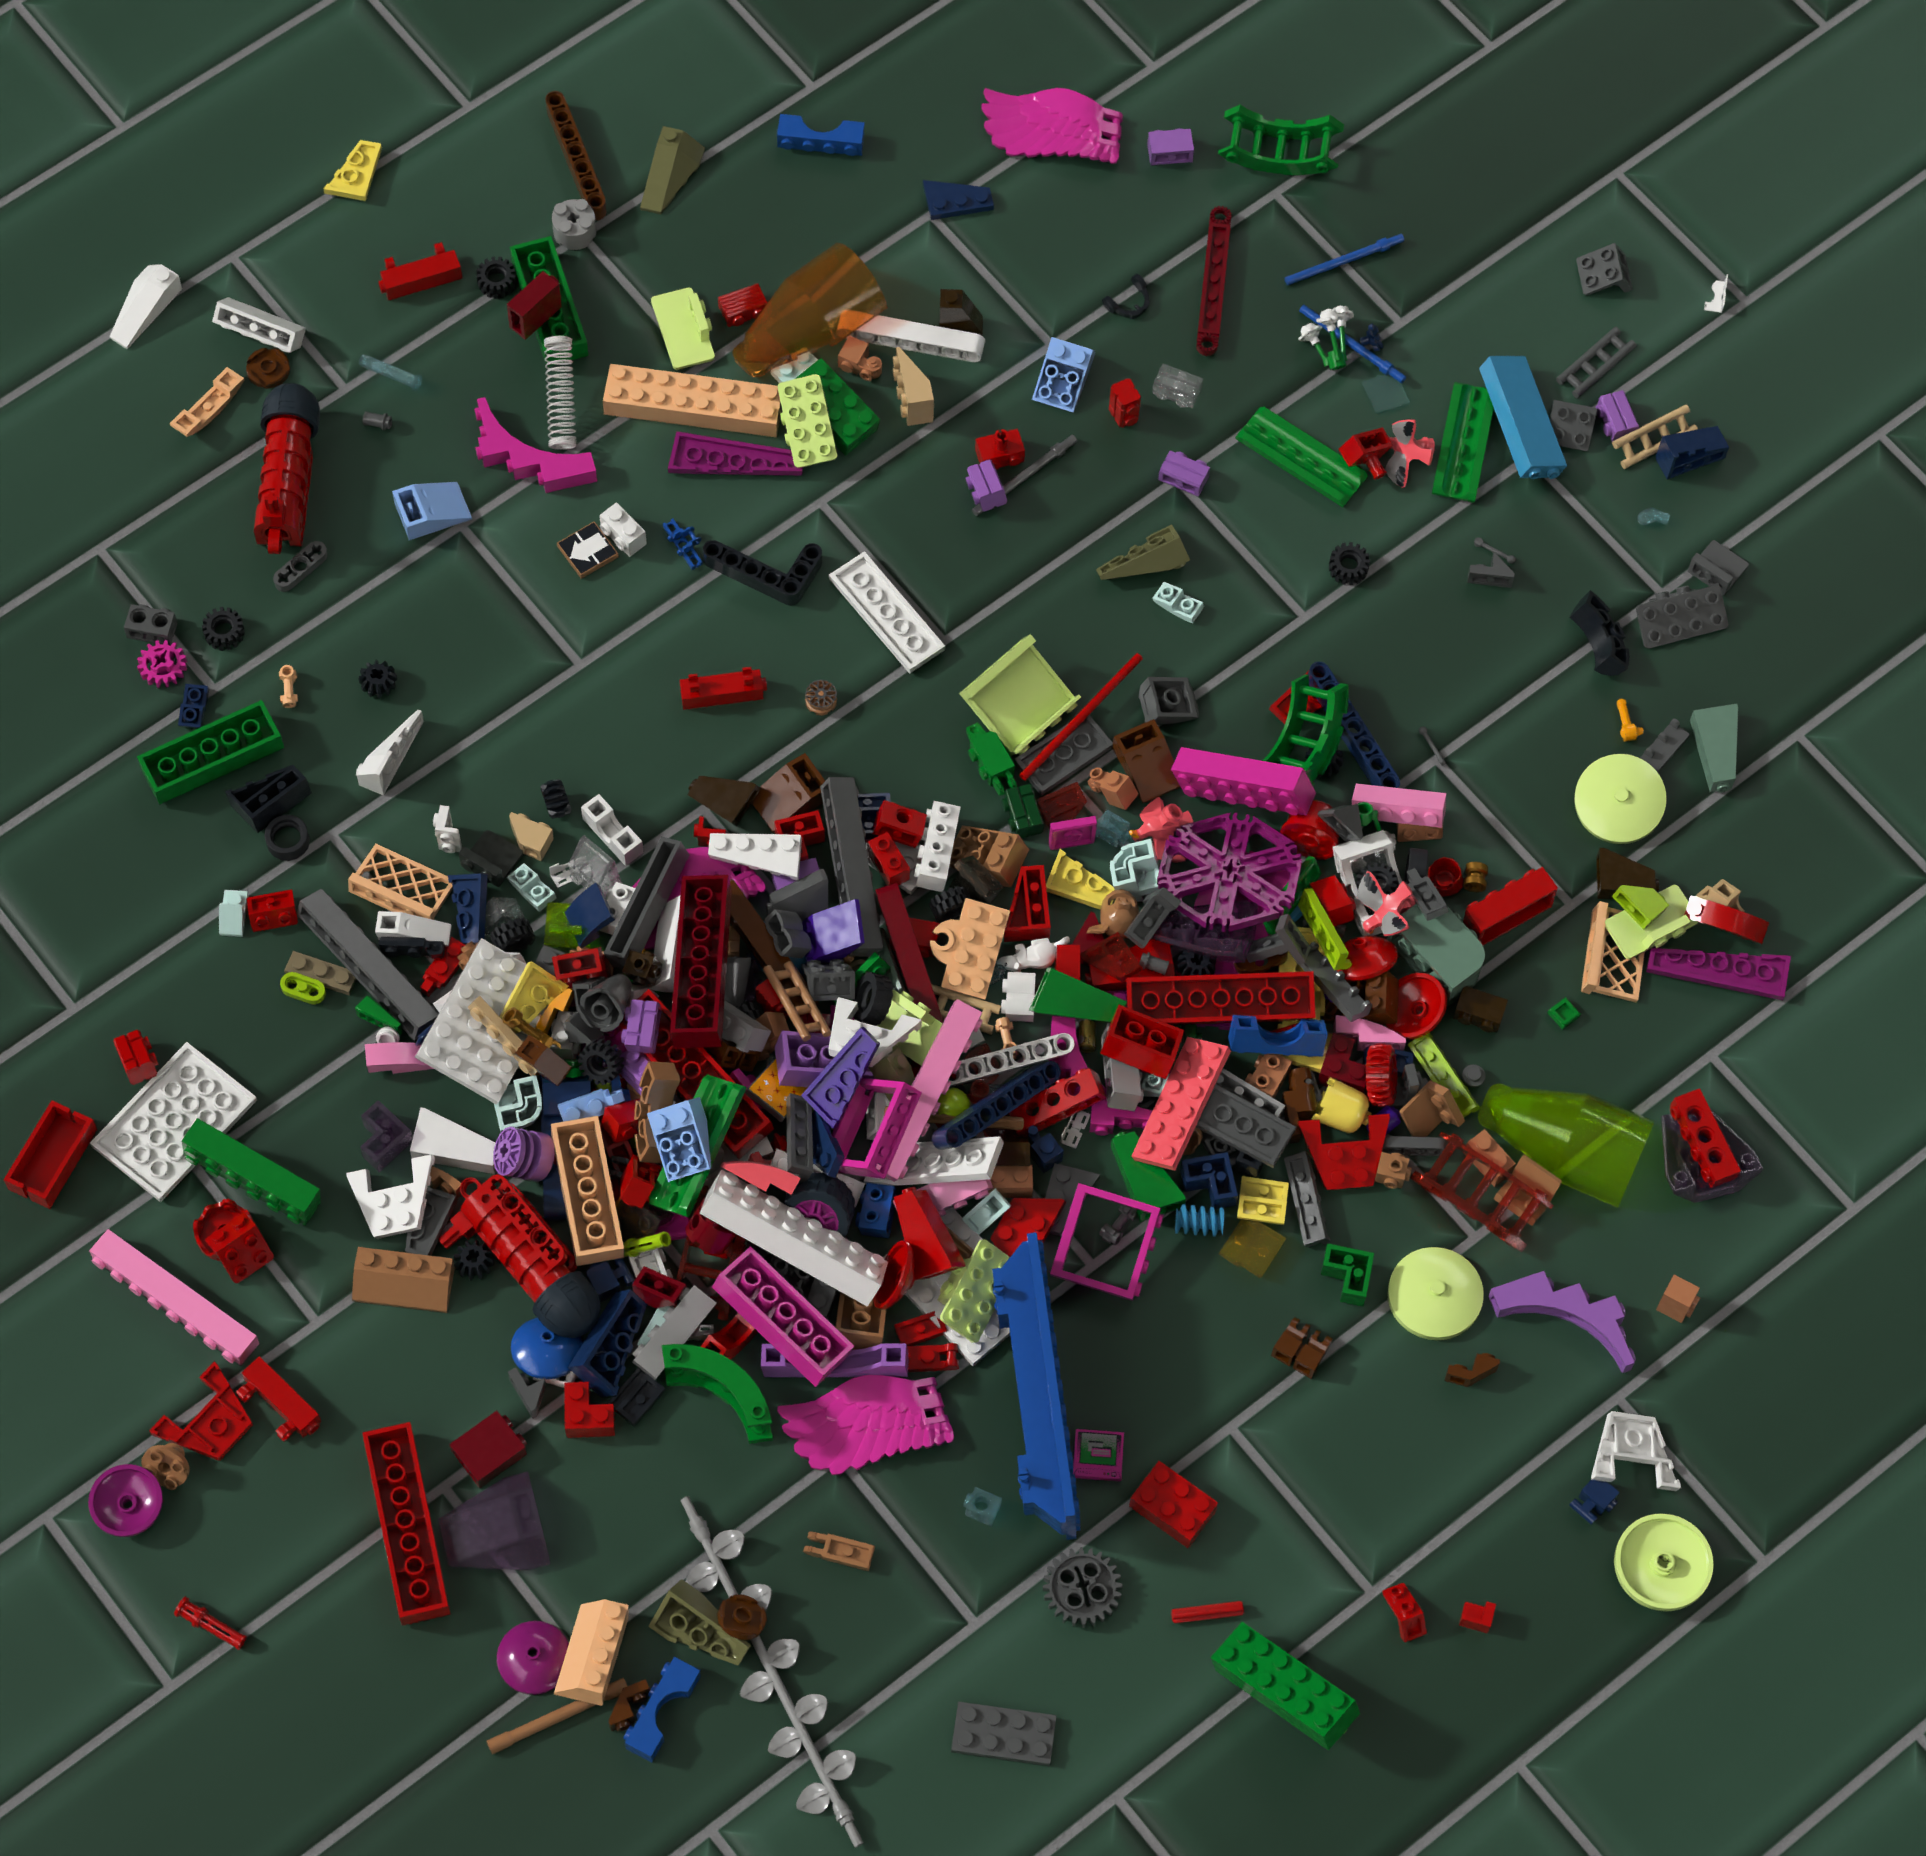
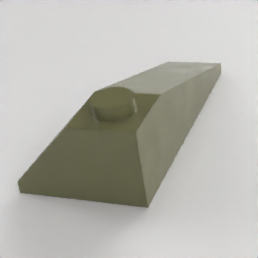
M663 126L655 149L640 210L662 214L675 198V194L681 186H684L688 182L690 175L699 168L705 147L685 131Z
M1170 525L1146 537L1147 542L1141 546L1134 545L1129 548L1130 551L1126 556H1116L1097 568L1096 571L1101 580L1166 571L1173 568L1179 569L1186 562L1190 561V558L1176 530Z
M897 1044L892 1047L893 1051L873 1067L868 1066L875 1079L905 1082L910 1086L915 1079L911 1065ZM885 1093L889 1102H891L894 1094Z
M683 1579L668 1591L648 1626L670 1642L684 1643L689 1645L690 1649L696 1651L701 1649L709 1652L713 1657L735 1665H739L751 1646L746 1640L731 1637L723 1631L718 1623V1610L701 1592Z

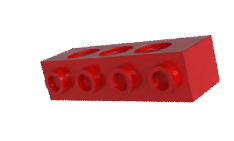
M1091 1068L1080 1069L1074 1076L1056 1081L1054 1086L1048 1089L1045 1088L1009 1112L1010 1116L1022 1117L1024 1119L1023 1130H1016V1133L1022 1137H1028L1030 1126H1036L1039 1132L1106 1099L1107 1096L1098 1073ZM1080 1086V1092L1074 1096V1090ZM1060 1097L1059 1103L1053 1106L1054 1099ZM1039 1106V1112L1033 1116V1110Z
M1698 1088L1675 1097L1670 1105V1113L1681 1127L1680 1133L1682 1138L1688 1141L1691 1147L1692 1158L1695 1162L1698 1161L1701 1167L1703 1180L1706 1183L1708 1182L1710 1187L1713 1188L1736 1179L1741 1169L1701 1089ZM1688 1115H1694L1698 1122L1691 1121ZM1698 1136H1705L1708 1142H1702ZM1709 1156L1716 1157L1719 1163L1711 1162Z

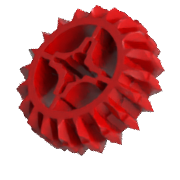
M1385 1043L1371 1045L1367 1051L1365 1064L1367 1096L1372 1106L1385 1107L1393 1105L1398 1086L1395 1050L1392 1045Z

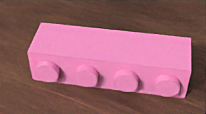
M1356 784L1352 797V805L1360 802L1371 804L1373 810L1378 811L1379 821L1442 828L1446 811V793Z
M990 1179L930 1183L917 1190H927L940 1217L946 1215L945 1210L952 1207L955 1210L968 1205L967 1200L975 1197L976 1200L986 1197L989 1195L988 1191L993 1189V1185Z

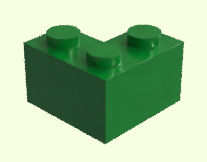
M1327 1243L1321 1275L1344 1280L1340 1302L1363 1307L1367 1296L1374 1253Z

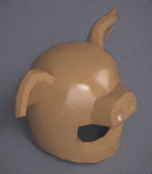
M1123 889L1114 890L1106 895L1100 909V925L1089 927L1087 933H1106L1112 938L1127 939L1128 937L1124 933L1139 913L1135 897L1129 891ZM1116 899L1114 904L1110 905L1111 901Z

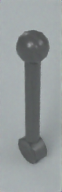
M1478 537L1474 540L1476 547L1482 546L1507 559L1508 563H1515V556H1508L1483 542L1482 538Z
M1424 726L1420 727L1419 733L1425 737L1442 766L1445 765V760L1427 734V728Z

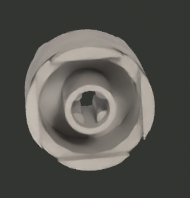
M584 199L566 200L555 205L552 213V226L556 242L570 250H580L587 247L596 236L595 214L591 206Z

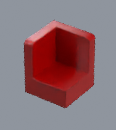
M1487 1601L1485 1606L1465 1602L1459 1626L1488 1633L1496 1604Z

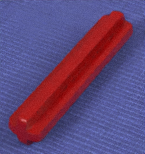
M1242 1601L1171 1610V1618L1175 1624L1242 1616L1244 1614Z

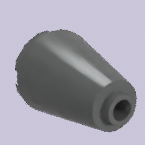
M727 957L725 1001L735 1007H740L741 1004H744L752 963L751 957Z
M615 974L587 990L581 996L580 1005L578 1006L582 1020L591 1028L594 1026L600 1028L602 1032L612 1031L618 1027L623 1020L632 990L630 979L623 974Z

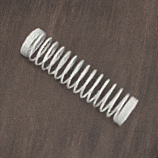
M552 336L544 339V347L547 348L544 352L547 355L545 361L548 362L545 365V368L548 369L545 374L549 376L546 378V382L549 383L546 386L549 390L546 393L549 397L547 399L549 403L547 409L550 411L547 414L550 417L547 422L550 424L548 430L551 431L548 434V437L551 438L548 444L551 449L558 450L575 448L577 446L576 437L560 436L554 438L550 435L553 433L571 434L575 433L576 430L560 429L554 431L550 427L575 426L576 423L560 422L553 424L550 423V420H571L576 417L573 415L553 417L549 414L552 412L572 413L575 409L561 408L552 410L549 407L552 405L572 406L575 403L572 401L551 403L549 400L552 398L572 399L575 396L572 394L551 396L548 393L552 391L572 392L574 388L561 387L550 389L548 386L552 384L572 385L574 382L570 380L549 382L548 379L572 378L574 375L569 373L549 375L547 373L549 371L567 372L572 371L573 368L567 366L548 368L547 365L572 364L573 361L566 359L548 361L547 358H568L573 356V354L555 353L550 355L547 354V351L571 350L572 339L567 336Z

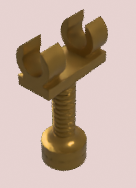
M515 1007L510 1008L504 1014L503 1023L510 1028L518 1027L525 1034L531 1035L549 1049L553 1044L561 1049L559 1042L540 1029H535L522 1019L523 1014Z

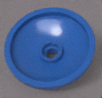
M534 1318L525 1322L515 1332L511 1341V1355L517 1367L527 1375L538 1379H556L571 1372L568 1366L582 1346L583 1340L581 1336L576 1338L558 1336L548 1330L538 1318Z

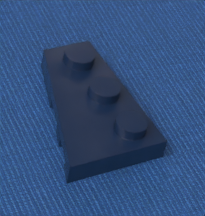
M923 180V189L931 220L994 210L989 187Z
M488 874L448 875L449 883L453 885L454 894H452V900L457 905L458 915L456 920L460 940L463 944H468L471 941L475 944L481 938L485 940Z
M813 1110V1164L827 1176L836 1178L845 1156L837 1139L832 1137L830 1133L831 1126Z

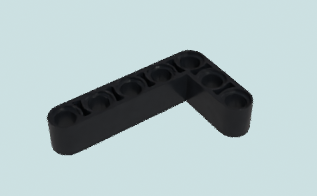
M710 540L704 544L703 560L707 567L777 601L793 606L800 602L822 566V549L815 543L805 545L787 574L716 540ZM710 553H717V555H714V556H711V555H709V554H710ZM809 556H816V558H814V559H810V558H808V557H809ZM735 562L737 564L729 565L728 563ZM751 571L756 572L755 574H748ZM799 573H805L806 575H804V576H799V575H797V574H799ZM768 581H775V583H773V584H769V583H767V582H768ZM789 590L795 591L794 593H787Z

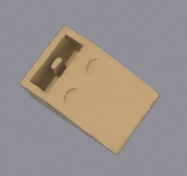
M896 347V356H893L894 368L892 370L894 381H897L898 385L896 387L898 400L901 399L902 404L900 405L901 416L906 418L907 426L933 422L934 398L930 380L900 347Z

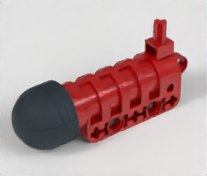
M285 383L275 387L265 398L262 407L260 426L266 433L265 441L267 446H265L263 452L264 465L261 468L260 476L262 484L258 492L259 504L256 508L254 535L257 544L268 545V554H281L283 540H289L290 546L302 547L313 463L310 439L318 433L320 407L315 395L306 387L296 383Z
M493 1175L483 1184L472 1177L463 1180L460 1185V1192L466 1200L461 1206V1211L450 1219L453 1226L439 1238L442 1245L449 1249L462 1236L469 1240L477 1233L533 1300V1313L548 1330L566 1338L580 1337L589 1332L598 1321L600 1315V1298L587 1278L581 1272L575 1271L577 1269L575 1255L522 1191L502 1175ZM496 1182L502 1183L498 1189L495 1186ZM471 1183H476L477 1189L471 1195H468L466 1192L467 1186ZM514 1197L518 1201L514 1203L510 1198ZM521 1211H522L523 1214L526 1215V1216H525V1217H521V1216L519 1215V1213H521ZM539 1232H543L546 1235L542 1237ZM551 1246L554 1251L550 1252L547 1248ZM567 1259L569 1260V1267L564 1264Z

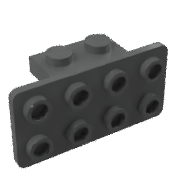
M1713 585L1698 590L1690 589L1689 586L1676 588L1677 592L1669 594L1668 591L1655 594L1656 598L1649 599L1648 603L1638 605L1636 612L1644 647L1653 648L1727 628L1728 620L1720 586Z

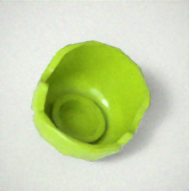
M949 1087L945 1095L941 1093L937 1101L941 1103L938 1109L939 1115L958 1116L970 1107L967 1095L955 1087Z

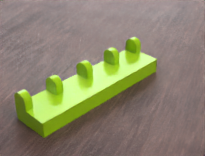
M1312 888L1304 889L1298 907L1334 970L1350 968L1352 963L1347 959L1349 952Z
M1430 1032L1422 1037L1415 1038L1407 1044L1430 1079L1450 1090L1463 1117H1466L1471 1112L1475 1113L1481 1108L1457 1075L1456 1070L1446 1059Z

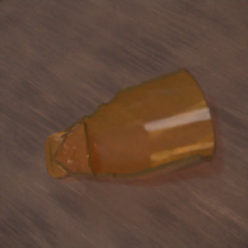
M835 243L783 281L746 332L744 341L733 349L734 360L751 377H761L773 368L797 360L799 355L807 352L815 353L817 348L828 344L830 347L836 345L888 308L882 290L864 262L844 244Z

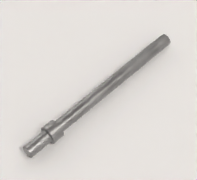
M1071 435L1063 442L1050 448L1051 451L1003 486L1005 494H1008L1053 459L1066 453L1065 450L1077 442L1076 437ZM980 504L972 509L975 516L984 512Z

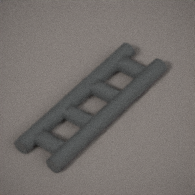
M1614 327L1560 374L1556 381L1560 385L1568 381L1576 388L1572 391V395L1575 398H1579L1637 346L1636 343L1630 340L1625 344L1617 337L1621 333L1620 329ZM1610 342L1619 349L1612 357L1603 350ZM1595 355L1605 362L1599 369H1595L1588 363ZM1580 368L1590 375L1583 383L1573 375Z

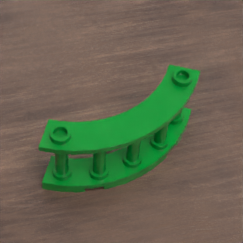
M1241 104L1225 111L1224 118L1234 126L1230 146L1219 150L1218 154L1228 162L1257 171L1283 175L1327 173L1338 168V164L1328 156L1331 137L1343 132L1344 124L1333 116L1327 115L1317 119L1306 120V124H1294V120L1277 118L1274 122L1265 120L1263 115L1253 112ZM1242 128L1252 131L1254 134L1252 152L1239 147ZM1263 135L1278 138L1275 159L1260 156ZM1323 138L1320 156L1308 158L1310 141ZM1287 139H1302L1299 160H1283Z
M1305 674L1291 682L1290 708L1284 728L1275 746L1262 761L1304 768L1312 786H1314L1315 783L1313 781L1319 774H1324L1339 745L1344 729L1341 726L1343 713L1347 714L1349 685L1340 683L1327 691L1309 686V675ZM1308 695L1327 700L1326 716L1306 711ZM1304 720L1323 725L1318 740L1299 736ZM1295 744L1314 749L1306 762L1288 758Z
M687 1344L661 1345L667 1386L700 1387L711 1391L712 1394L730 1405L738 1414L745 1428L749 1444L773 1440L770 1427L772 1421L765 1398L753 1379L740 1366L724 1355L703 1347Z

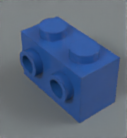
M866 1183V1188L862 1190L860 1195L861 1213L858 1212L856 1216V1226L859 1228L861 1235L882 1238L890 1237L895 1211L893 1200L898 1195L895 1186Z

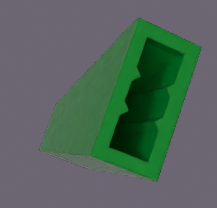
M1047 968L1029 1011L1111 1022L1118 1005L1125 1007L1127 1001L1053 968Z
M1134 1131L1116 1134L1112 1138L1111 1149L1131 1199L1159 1207L1161 1209L1160 1214L1162 1215L1180 1209L1182 1204H1185L1186 1198L1162 1167L1134 1161L1132 1158V1153L1140 1139ZM1137 1210L1140 1222L1150 1219V1213Z

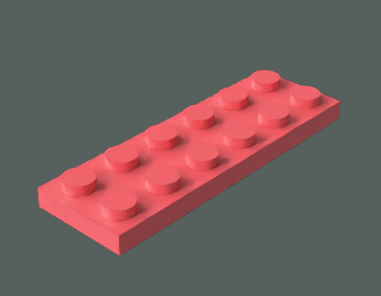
M1187 1037L1132 1153L1134 1161L1176 1170L1229 1057L1231 1050L1228 1046Z

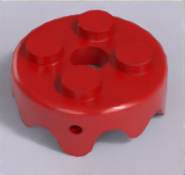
M223 1199L220 1203L206 1206L199 1219H195L193 1222V1231L198 1247L207 1257L213 1260L220 1261L204 1239L244 1212L252 1220L248 1210L240 1207L231 1199Z

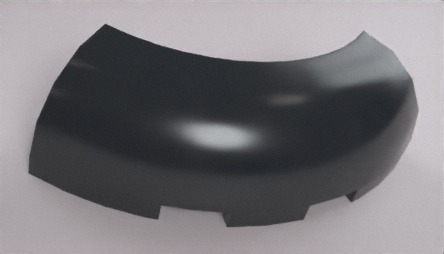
M1590 590L1579 601L1569 618L1581 628L1592 646L1595 656L1594 670L1603 675H1619L1626 671L1629 666V649L1625 648L1623 641L1626 636L1620 623L1614 622L1609 615V607Z

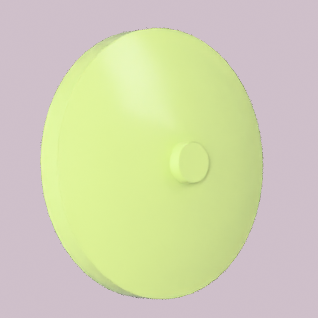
M1627 754L1608 755L1593 762L1580 776L1575 790V809L1582 825L1598 839L1613 844L1633 843L1648 836L1660 823L1666 807V790L1658 772L1646 761Z
M1428 1247L1408 1254L1394 1268L1388 1284V1302L1396 1320L1410 1333L1428 1340H1446L1464 1333L1476 1321L1483 1304V1285L1477 1270L1466 1258L1445 1248Z
M1652 1514L1636 1520L1624 1531L1616 1546L1614 1566L1622 1588L1637 1603L1653 1610L1675 1611L1691 1605L1704 1593L1713 1573V1556L1706 1538L1693 1524L1683 1518L1670 1514Z

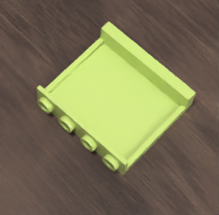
M1031 634L1022 638L959 693L988 730L997 733L1010 756L1017 753L1020 756L1030 748L1028 744L1033 739L1038 741L1046 734L1044 730L1049 725L1053 727L1062 720L1060 716L1065 711L1069 713L1078 706L1076 701L1081 698L1080 695L1074 696L1033 646L1036 640Z

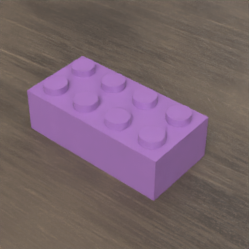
M782 1031L774 1046L779 1086L809 1087L834 1058L829 1056L828 1050L831 1035L823 1037L822 1033H810L811 1039L804 1042L798 1032ZM867 1068L863 1078L875 1079L870 1069Z

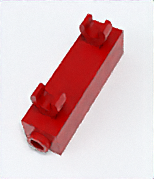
M440 242L434 244L436 255L397 267L393 257L384 259L386 270L380 271L381 280L378 281L381 293H386L389 301L463 279L461 266L455 250L445 252L443 243Z
M744 667L741 672L698 677V674L688 675L689 678L680 679L683 710L762 700L763 691L767 690L766 677H761L760 669L752 670L751 667Z
M260 1356L241 1372L247 1383L236 1391L238 1398L246 1403L257 1392L286 1421L276 1430L277 1436L283 1442L295 1430L304 1438L308 1434H313L319 1428V1423L321 1422L319 1414Z

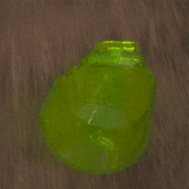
M1494 1084L1489 1088L1478 1113V1120L1482 1126L1497 1132L1518 1151L1521 1150L1530 1159L1562 1180V1184L1616 1207L1619 1206L1655 1122L1590 1093L1519 1087L1511 1088L1504 1084Z

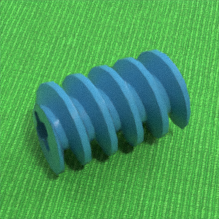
M1182 1204L1179 1211L1176 1209V1234L1183 1227L1185 1234H1188L1190 1228H1192L1194 1235L1198 1234L1199 1229H1202L1204 1236H1207L1209 1230L1212 1231L1213 1237H1216L1219 1230H1221L1223 1235L1224 1209L1222 1207L1219 1208L1217 1214L1214 1207H1210L1208 1213H1206L1204 1206H1201L1198 1212L1195 1205H1191L1189 1211H1187L1185 1204Z

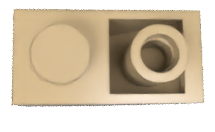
M511 812L509 815L510 824L519 848L522 849L523 854L542 861L554 839L552 829L543 822L537 823L530 820L524 814Z

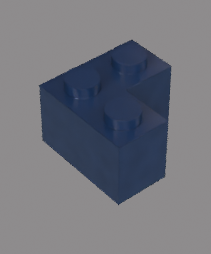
M1228 1152L1181 1161L1180 1174L1185 1192L1208 1188L1214 1210L1220 1207L1236 1206L1238 1194Z

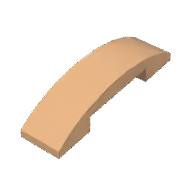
M226 367L213 380V387L188 411L184 409L170 422V426L186 437L197 433L228 405L243 384L244 378Z

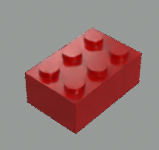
M1118 1005L1100 1054L1166 1079L1175 1061L1184 1030Z
M1158 1461L1130 1498L1129 1507L1189 1549L1217 1511L1218 1502L1168 1466Z

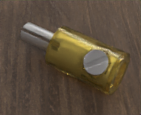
M1083 1019V1021L1079 1022L1077 1041L1080 1052L1090 1053L1094 1052L1096 1048V1023L1090 1019Z

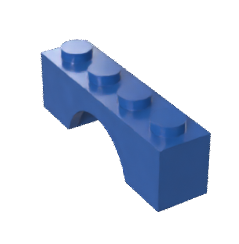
M780 114L777 147L800 149L808 152L820 151L828 154L839 153L849 156H862L865 122L843 120L838 128L830 132H816L804 124L801 116Z
M1233 1015L1228 1039L1232 1052L1323 1057L1328 1033L1324 1020L1301 1019L1292 1029L1275 1033L1263 1029L1258 1024L1256 1016Z
M676 1657L673 1658L671 1663L667 1661L661 1671L662 1679L659 1684L654 1683L648 1694L651 1697L646 1706L643 1704L636 1715L638 1720L635 1726H630L623 1738L626 1740L625 1747L627 1750L651 1763L664 1742V1736L656 1725V1718L660 1708L674 1698H689L701 1678L699 1669Z

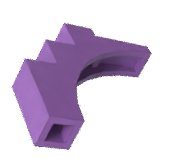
M1544 1271L1491 1288L1488 1297L1497 1318L1517 1313H1538L1570 1321L1600 1341L1613 1356L1622 1373L1631 1371L1636 1358L1632 1348H1628L1625 1342L1626 1334L1623 1327L1618 1326L1621 1325L1626 1313L1623 1304L1618 1302L1616 1296L1589 1304V1295L1585 1289L1582 1290L1580 1283L1553 1292V1282L1550 1277L1547 1278Z

